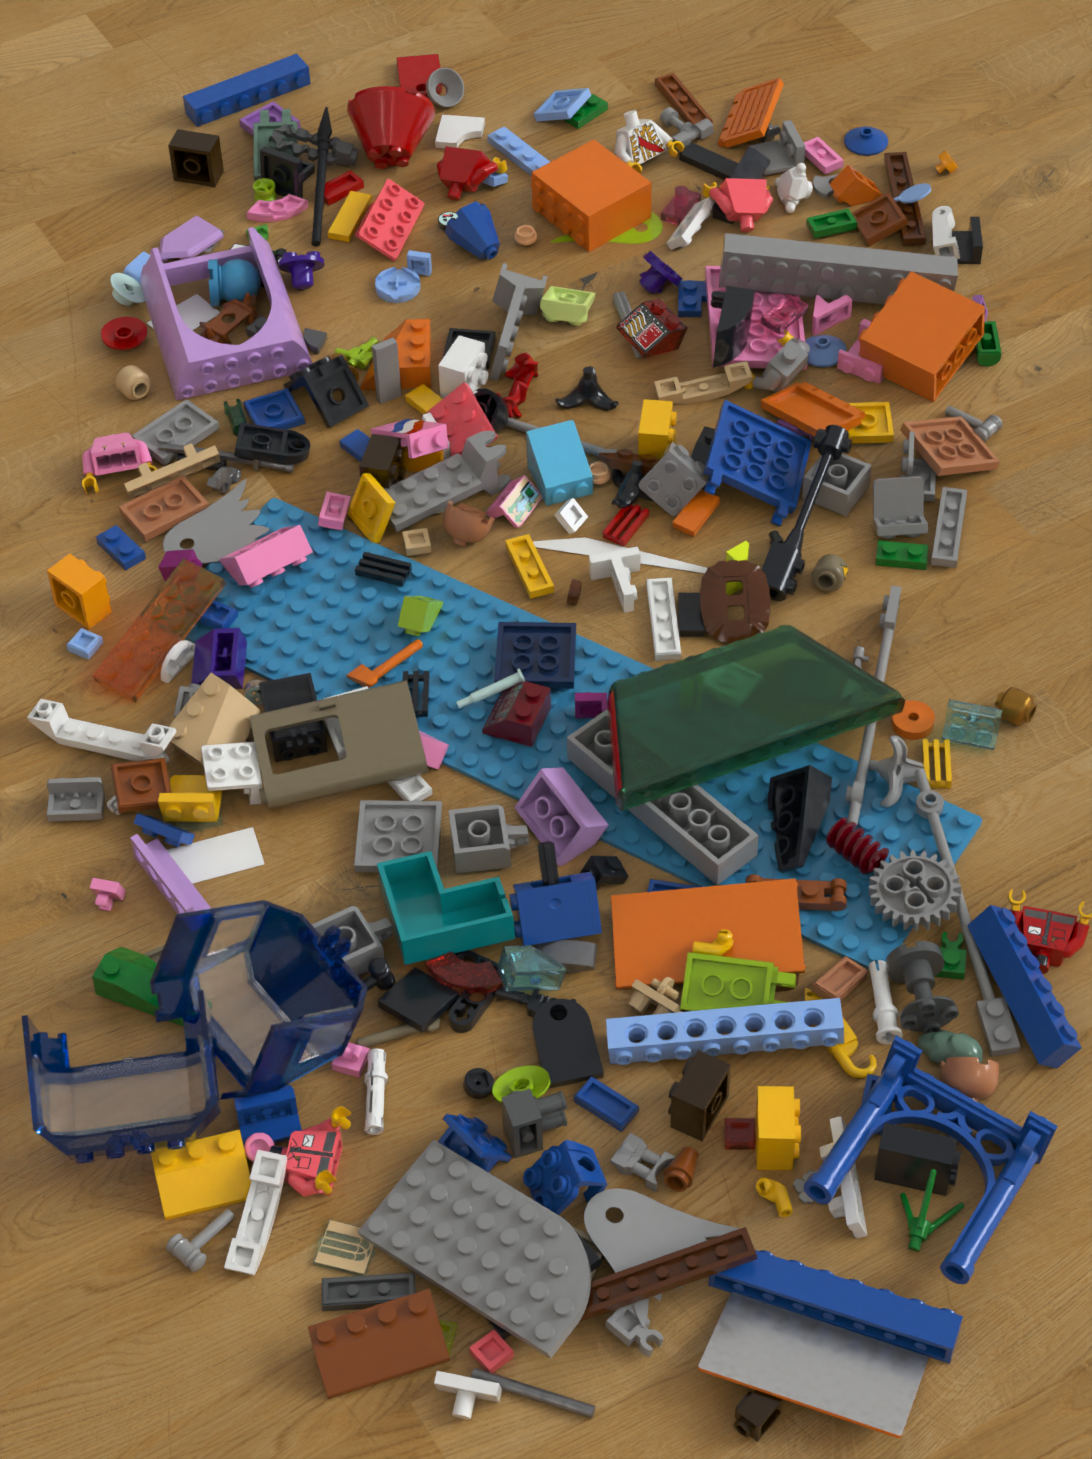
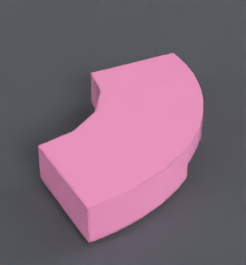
M291 194L274 201L258 200L247 212V219L259 222L286 220L300 214L309 207L308 200Z

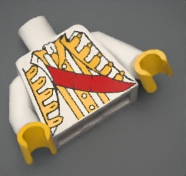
M636 110L623 114L627 125L616 132L617 139L614 153L638 173L642 172L641 163L667 151L666 147H669V154L672 157L678 155L674 148H677L680 152L684 150L682 142H672L673 139L651 119H638Z

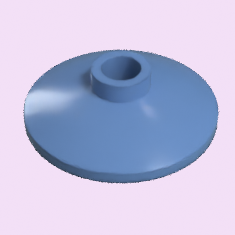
M815 335L805 340L810 347L808 365L814 367L834 366L838 362V352L840 349L846 351L845 343L835 336Z

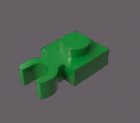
M944 931L942 933V947L940 949L944 957V966L935 977L964 980L966 950L961 949L963 944L962 933H958V939L954 942L947 939V932Z

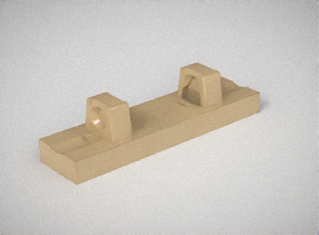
M188 444L183 447L186 458L151 472L147 462L138 465L141 477L124 483L130 500L181 475L186 477L219 463L220 456L216 446L214 445L196 453L193 444Z

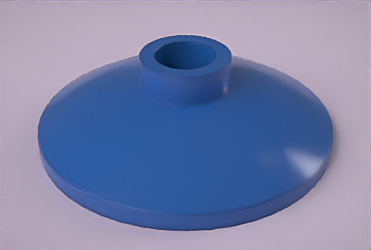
M863 126L850 130L845 135L844 143L846 148L855 154L872 156L883 152L887 148L888 137L877 128Z

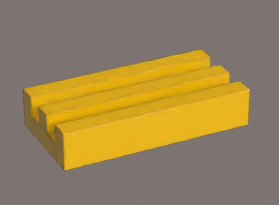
M923 739V769L925 770L930 788H951L950 740H944V743H939V739H933V743H928V739ZM929 750H933L935 780H930ZM939 750H944L945 780H941Z

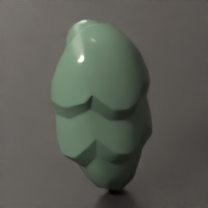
M939 1030L937 1032L924 1033L918 1038V1048L928 1055L930 1061L940 1063L942 1060L946 1063V1059L952 1057L979 1058V1063L983 1060V1050L978 1041L965 1033L956 1034L946 1030Z

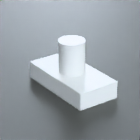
M441 1371L436 1372L434 1385L437 1390L457 1394L452 1412L454 1417L470 1420L475 1398L500 1402L502 1388L499 1383Z

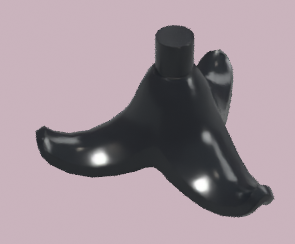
M593 366L583 369V376L580 378L579 383L567 396L555 400L559 407L565 409L590 403L596 408L608 411L615 409L619 405L618 401L610 399L598 384L596 371Z
M634 460L631 470H629L626 476L621 470L613 469L612 480L619 490L615 499L612 500V505H617L618 508H626L638 498L654 501L639 488V482L644 477L641 471V461Z

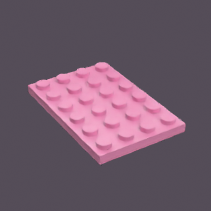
M705 266L712 367L717 329L722 309L711 306V296L713 291H726V288L719 287L720 266ZM755 291L747 345L734 360L719 367L747 361L749 368H766L770 360L783 348L777 339L785 336L783 333L785 330L794 338L805 342L800 295Z

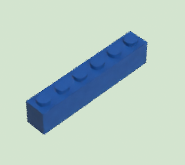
M294 54L184 95L185 114L196 127L307 86L311 84L309 66L298 54Z
M990 905L971 921L967 927L1039 1065L1058 1068L1082 1048L1077 1040V1032L1068 1023L1064 1015L1063 1006L1054 997L1051 991L1052 986L1039 969V961L1031 954L1027 946L1026 937L1015 924L1016 919L1013 913L1006 908Z

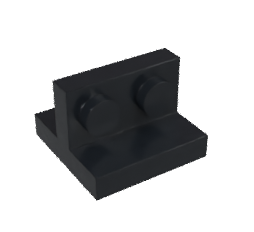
M266 146L260 150L261 179L269 178L275 183L274 192L278 195L285 197L291 194L303 198V182L315 173V165Z

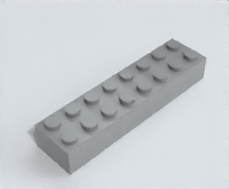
M606 709L567 737V758L615 798L609 715ZM616 717L622 788L617 793L616 800L716 885H719L755 858L758 852L759 835Z

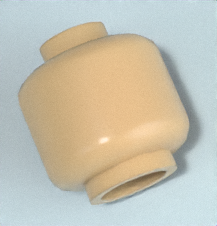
M135 365L123 367L118 372L115 380L117 389L130 400L143 398L147 395L151 386L148 375Z

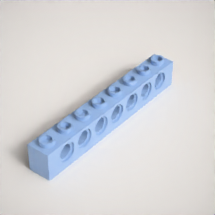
M840 998L606 1019L610 1064L619 1065L642 1061L658 1062L664 1059L675 1058L685 1060L695 1057L698 1050L716 1057L720 1054L735 1053L742 1055L754 1051L774 1052L778 1049H804L810 1046L821 1045L831 1047L837 1044H844V1025ZM787 1027L788 1029L782 1030L779 1028ZM636 1040H641L639 1043H634Z

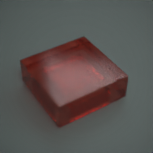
M724 1118L725 1150H755L754 1118Z

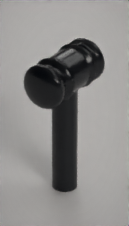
M372 959L368 965L370 976L332 1003L338 1013L376 985L381 990H388L393 987L395 977L385 959Z

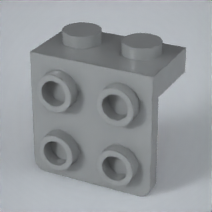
M910 431L909 439H904L903 454H907V457H902L901 472H905V475L901 474V477H922L924 481V501L934 502L936 473L924 459L914 458L915 432Z
M672 442L666 448L663 457L641 479L639 488L666 512L676 516L705 486L709 475L703 473L705 467L700 461L695 462L683 446H677Z
M913 476L874 480L873 528L877 536L891 539L895 538L896 535L918 537L921 534L928 533V523L924 517V481L922 477Z

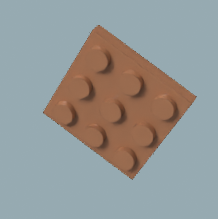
M962 416L903 422L900 431L907 439H909L910 431L915 432L914 448L937 476L998 468L1000 463L998 458Z

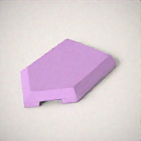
M196 215L160 239L159 253L162 262H168L170 258H180V260L193 258L224 238L220 229Z

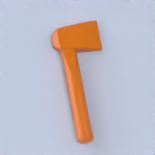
M416 639L373 671L361 664L346 676L364 687H372L378 683L379 678L423 647V643L421 640Z

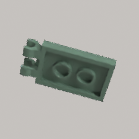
M282 109V122H270L269 110H260V123H254V181L261 179L260 150L264 146L276 150V144L271 141L273 130L280 128L283 124L291 125L295 130L298 129L297 121H292L291 109ZM285 135L283 136V139L285 141L291 140L295 144H298V140H296V138H287ZM292 149L281 151L293 156Z

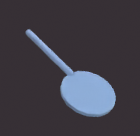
M926 183L914 185L893 199L895 202L900 201L905 204L916 202L931 192V186Z

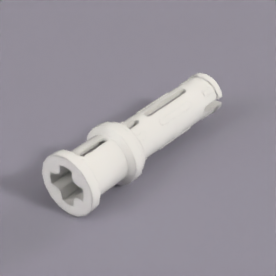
M878 960L879 971L876 969L875 961L871 962L868 966L876 1005L873 1011V1020L877 1022L878 1027L876 1040L881 1044L888 1045L892 1044L896 1036L902 1038V1031L897 1025L899 1011L892 1004L886 962Z

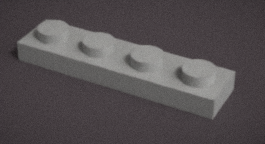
M942 487L931 565L952 568L957 566L967 490Z

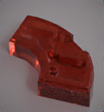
M451 951L426 962V968L437 981L449 988L455 987L468 990V993H484L503 988V981L490 961L468 963L457 958Z

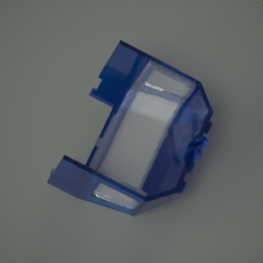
M265 900L176 915L150 981L152 994H157L159 1010H155L156 1023L185 1017L244 1088L222 1093L220 1100L244 1098L279 1090L329 1061L343 1056L363 1011L368 987L342 959L348 954L352 943L348 938L339 937L341 930L334 925L325 930L324 935L321 936L303 914Z
M197 990L199 1001L198 1016L195 1018H191V1015L182 1016L186 1051L134 1059L133 1057L122 1058L123 1060L80 1067H70L66 1033L57 1034L58 1038H48V1032H39L28 1015L22 1016L32 1123L36 1134L70 1160H76L78 1164L93 1162L95 1156L106 1155L107 1159L121 1158L125 1156V1152L136 1150L137 1154H149L155 1152V1147L167 1146L168 1150L182 1149L186 1147V1143L193 1142L221 1113L211 1012L204 990Z

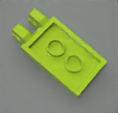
M688 952L680 1010L699 1011L788 1003L774 1000L776 985L795 988L797 976L793 973L778 972V967H774L772 962Z

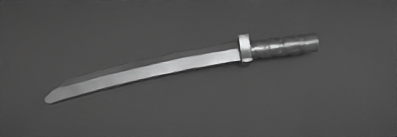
M158 445L159 451L185 454L183 445ZM194 447L196 453L205 450V448ZM218 451L220 459L253 465V470L258 471L259 467L262 466L288 473H293L294 464L234 456L235 453Z

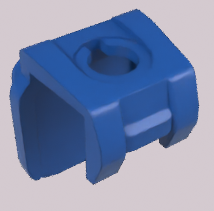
M565 1140L559 1146H552L545 1150L532 1167L525 1170L523 1175L524 1184L528 1186L533 1200L557 1215L576 1199L581 1186H588L587 1190L583 1193L586 1202H589L599 1192L604 1191L607 1186L594 1150L570 1140Z

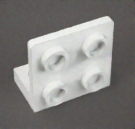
M255 742L204 745L201 747L208 791L243 788V793L249 796L250 805L261 804L259 789H262V779Z

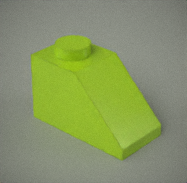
M421 595L404 596L398 627L406 628L405 633L420 636L421 632H429L443 606V601Z

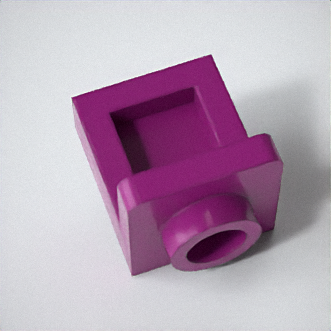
M607 692L575 693V718H595L606 709L608 710Z

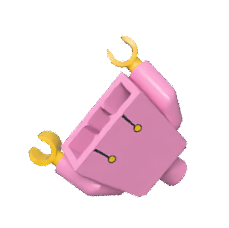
M129 433L98 437L94 439L93 446L87 449L82 456L83 475L86 476L82 480V486L86 494H88L87 489L90 486H94L95 492L98 493L99 487L96 479L93 477L95 475L136 469L138 465L146 462L151 472L157 470V468L151 465L153 461L146 443L133 439Z

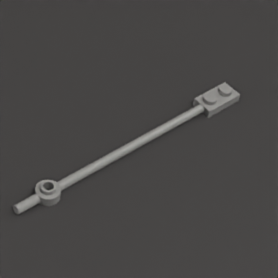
M892 585L890 595H884L882 610L886 611V614L881 613L879 628L883 629L875 677L883 682L885 681L901 596V587ZM872 689L855 781L853 786L848 785L845 802H850L847 824L855 822L858 825L882 697V694Z
M922 768L917 769L914 774L920 794L916 799V812L921 817L929 820L941 861L947 860L946 868L954 867V875H957L939 818L943 811L944 799L938 792L930 789L925 770ZM961 889L960 904H957L956 912L983 997L982 1001H977L976 1010L990 1057L1019 1053L1020 1043L1007 1002L1004 997L995 998L982 954L967 927L971 922V918Z

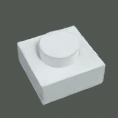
M574 498L567 500L554 515L569 534L574 533L588 518Z

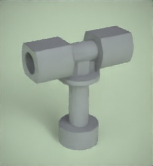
M671 107L664 109L660 115V121L667 127L674 126L679 130V133L671 137L673 139L672 142H682L684 149L691 144L692 140L696 138L702 140L713 134V124L709 119L705 118L694 125L690 122L683 123L678 119V112Z

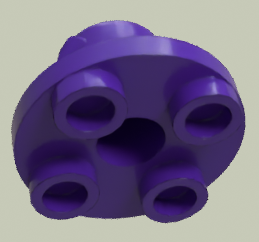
M317 251L307 252L306 255L287 252L283 254V259L278 262L281 271L291 273L292 286L299 290L313 287V272L325 266L324 259L320 257V252Z
M652 251L645 253L643 258L651 266L646 272L640 274L639 282L647 292L651 294L661 293L663 285L667 280L677 287L680 285L683 278L660 260Z

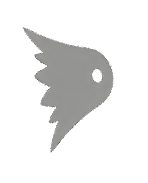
M246 479L212 505L169 530L163 540L165 553L166 551L189 550L181 548L180 542L183 539H192L195 544L190 549H194L201 564L220 562V558L256 541V538L267 533L270 530L267 527L250 525L259 516L260 510L242 511L249 502V499L239 501L246 485Z
M619 1188L599 1192L587 1203L584 1211L586 1230L615 1273L707 1241L706 1237H717L739 1229L694 1217L635 1191ZM615 1207L623 1212L624 1217L622 1221L612 1223L607 1220L605 1216L606 1211L609 1208ZM661 1294L654 1296L656 1299L661 1300ZM649 1298L633 1303L642 1328L645 1326L648 1315Z

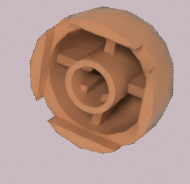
M448 501L443 514V526L446 532L453 536L452 541L462 546H466L467 542L477 543L482 541L490 532L494 518L490 517L487 520L485 519L486 513L461 503L458 508L453 507L454 502Z
M977 1057L947 1058L946 1063L942 1060L940 1061V1081L951 1088L959 1090L962 1094L976 1102L986 1100L994 1094L998 1087L1000 1065L989 1059L988 1065L981 1064Z

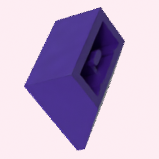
M240 628L213 629L196 640L191 684L201 685L208 675L213 673L234 689H243L247 640Z

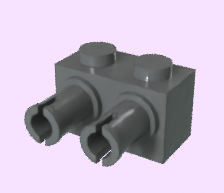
M530 1089L514 1091L505 1097H501L503 1130L514 1158L543 1150V1132L567 1126V1118L564 1112L567 1109V1104L562 1091L538 1099L533 1097Z

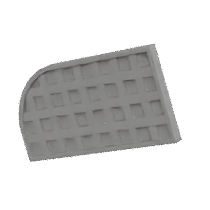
M434 1139L358 1231L365 1241L367 1240V1242H370L379 1250L549 1359L554 1356L580 1322L588 1304L591 1289L590 1265L582 1241L573 1227L561 1216Z

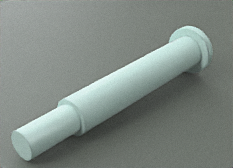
M520 668L517 669V673L457 701L459 709L471 703H477L518 683L525 682Z

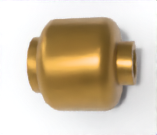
M1011 687L1006 692L1001 691L995 701V706L998 707V717L1016 726H1021L1024 723L1028 724L1037 709V705L1034 704V697L1016 687Z

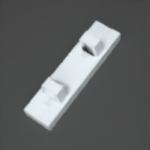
M841 1116L830 1119L833 1143L819 1147L823 1161L847 1126ZM855 1163L840 1185L842 1195L832 1198L828 1206L834 1218L846 1217L848 1228L853 1231L854 1237L858 1239L868 1236Z

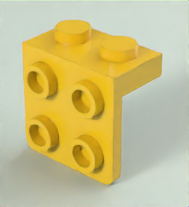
M174 775L170 778L172 793H159L158 804L164 821L218 822L223 790L208 791L205 775Z

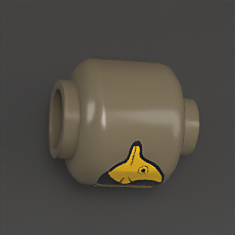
M825 555L815 565L812 572V580L815 586L822 591H837L842 587L848 575V566L839 556Z

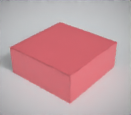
M494 1329L469 1347L472 1357L485 1371L494 1373L514 1357V1351Z

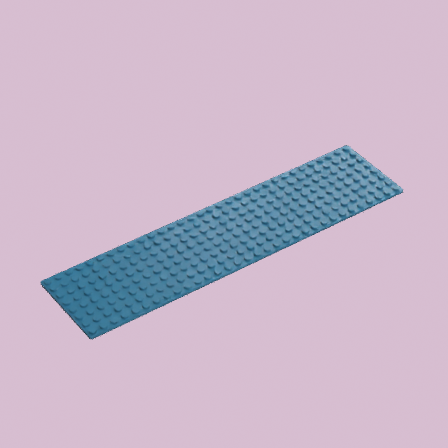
M277 498L270 499L260 509L259 516L250 525H259L270 529L267 533L256 538V540L283 527L301 525L313 553L306 556V561L295 566L291 563L284 567L285 571L273 577L269 574L262 578L264 582L252 588L249 585L240 586L221 562H211L201 571L195 585H188L155 619L157 627L195 644L196 640L214 629L182 615L181 607L195 592L238 610V617L229 628H240L247 640L245 669L269 681L311 673L317 700L364 687L352 681L346 675L361 664L373 671L410 643L419 639L423 643V647L379 678L378 683L368 689L403 681V671H408L409 675H413V671H419V674L429 671L428 717H416L419 731L449 745L441 764L517 801L523 796L540 769L563 767L609 825L599 838L600 841L694 886L708 887L745 883L746 877L752 874L772 879L796 878V880L814 881L843 879L847 883V891L844 893L847 899L846 909L842 911L799 909L801 936L803 939L843 958L845 956L868 970L869 964L875 961L876 969L879 971L878 960L886 962L888 954L901 946L914 928L913 925H909L906 930H903V923L893 927L892 918L883 921V913L876 914L875 906L870 904V877L874 876V872L866 875L862 874L859 868L853 867L850 861H846L842 855L835 852L834 848H830L826 844L827 834L832 826L841 818H848L850 802H845L848 785L853 786L858 761L739 708L736 711L704 695L701 698L700 714L693 713L692 710L678 712L682 681L576 634L574 689L550 688L551 710L533 746L530 747L483 734L482 729L501 692L460 709L456 702L470 696L475 691L495 683L498 622H551L377 543H372L370 540L346 529L341 531L318 526L319 517ZM368 552L411 563L412 570L403 587L355 575V568L359 566V560L363 559V553ZM421 595L443 601V606L429 632H421L420 636L405 633L406 628L398 627L404 596ZM409 682L408 687L412 699L413 682ZM419 682L418 710H422L424 682ZM614 691L616 717L759 835L757 856L719 885H716L567 758V737L594 719L575 718V693L607 692L608 703L609 695ZM695 692L694 704H697V692ZM811 765L832 777L830 803L803 867L781 873L778 871L774 846L777 841L776 832L771 828V822L774 820L773 813L768 810L767 804L770 778ZM868 768L863 802L856 830L863 828L865 831L864 836L871 835L873 837L872 843L879 841L881 843L880 850L883 848L889 849L888 857L885 860L887 863H889L890 855L899 859L901 851L907 857L910 856L912 850L915 851L916 856H920L923 851H926V858L929 859L936 854L937 862L939 863L941 859L929 820L921 817L915 809L916 799L920 794L919 789L904 783L900 799L891 807H882L880 802L887 796L889 785L877 771L869 770ZM944 800L943 811L939 818L955 866L980 828L982 818Z

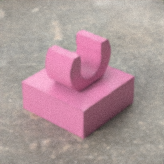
M92 878L90 889L97 896L95 905L99 906V909L111 911L113 899L124 900L126 890L119 882Z
M342 1040L332 1062V1070L360 1078L368 1061L367 1055L370 1048Z

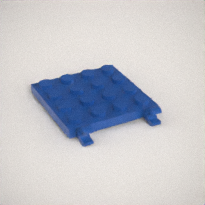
M725 400L720 408L703 471L704 474L710 476L704 491L714 495L716 487L719 488L722 481L776 507L771 523L780 527L782 519H786L788 513L792 514L796 509L812 441Z

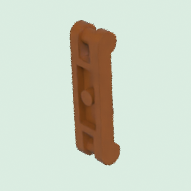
M752 874L746 877L745 883L784 879L762 878L759 875ZM840 878L831 881L796 880L798 883L799 909L842 911L846 909L847 899L844 893L847 891V883L845 880Z

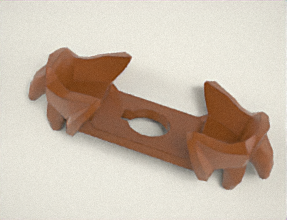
M246 293L242 301L233 299L223 303V311L209 323H199L203 328L200 336L214 342L231 345L232 342L227 337L228 334L246 319H249L248 326L255 321L257 316L255 308L257 302L256 295L253 294L251 296L249 293ZM226 316H235V321L233 323H225L222 321V319Z

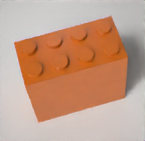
M594 139L531 172L532 208L588 252L651 218L652 182Z
M911 271L906 278L901 279L895 293L888 296L882 310L875 313L867 329L864 328L860 333L858 339L860 342L859 355L862 358L882 365L883 378L934 402L983 337L985 306Z

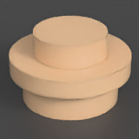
M522 225L515 232V241L518 244L528 246L537 240V233L530 225Z
M594 462L589 466L593 476V484H604L610 480L611 471L605 463Z

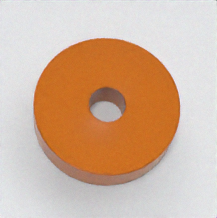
M914 700L904 701L893 710L892 728L903 738L910 740L922 739L933 731L935 715L933 710L923 702Z

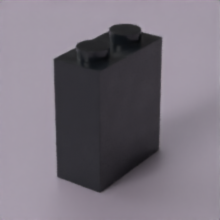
M884 1123L874 1180L925 1191L930 1170L935 1169L936 1176L932 1193L946 1196L948 1185L955 1186L961 1155V1152L955 1151L957 1139Z

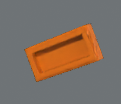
M701 489L672 522L673 528L695 537L720 504V497L711 495Z

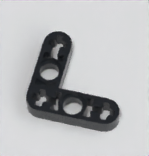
M471 950L432 958L431 961L436 967L470 982L449 1011L451 1028L455 1032L466 1033L476 1025L495 998L497 987H503L505 982L504 969L500 964ZM464 961H472L475 963V966L472 969L465 970L460 967V964ZM487 976H490L491 979L488 981V987H487V986H486V984H487ZM474 993H481L485 996L480 1002H474L469 999ZM467 1007V1019L463 1018L461 1021H457V1017L462 1018L465 1015Z

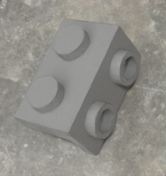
M86 777L47 780L49 791L48 822L103 820L105 791L102 778Z

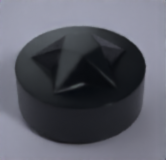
M474 1068L465 1075L463 1088L468 1096L474 1099H483L491 1093L494 1080L487 1070Z

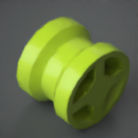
M262 178L254 182L255 202L258 200L274 201L277 199L273 180Z

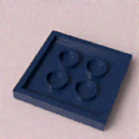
M498 622L495 682L517 673V669L520 668L527 682L548 688L574 689L576 623Z

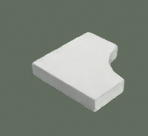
M442 115L435 140V148L445 149L446 146L458 148L465 140L481 138L485 126V118Z

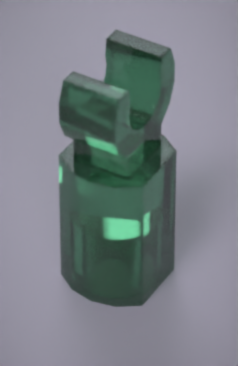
M239 398L236 399L237 404L235 406H229L227 401L223 403L224 412L228 415L233 434L238 437L240 422L247 423Z

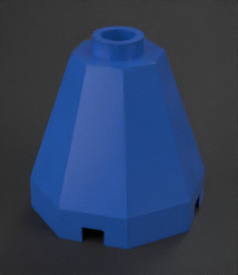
M476 201L460 208L456 212L458 217L455 220L451 217L447 222L445 234L450 240L480 259L494 258L498 254L500 242L490 210L485 204L481 203L480 205Z

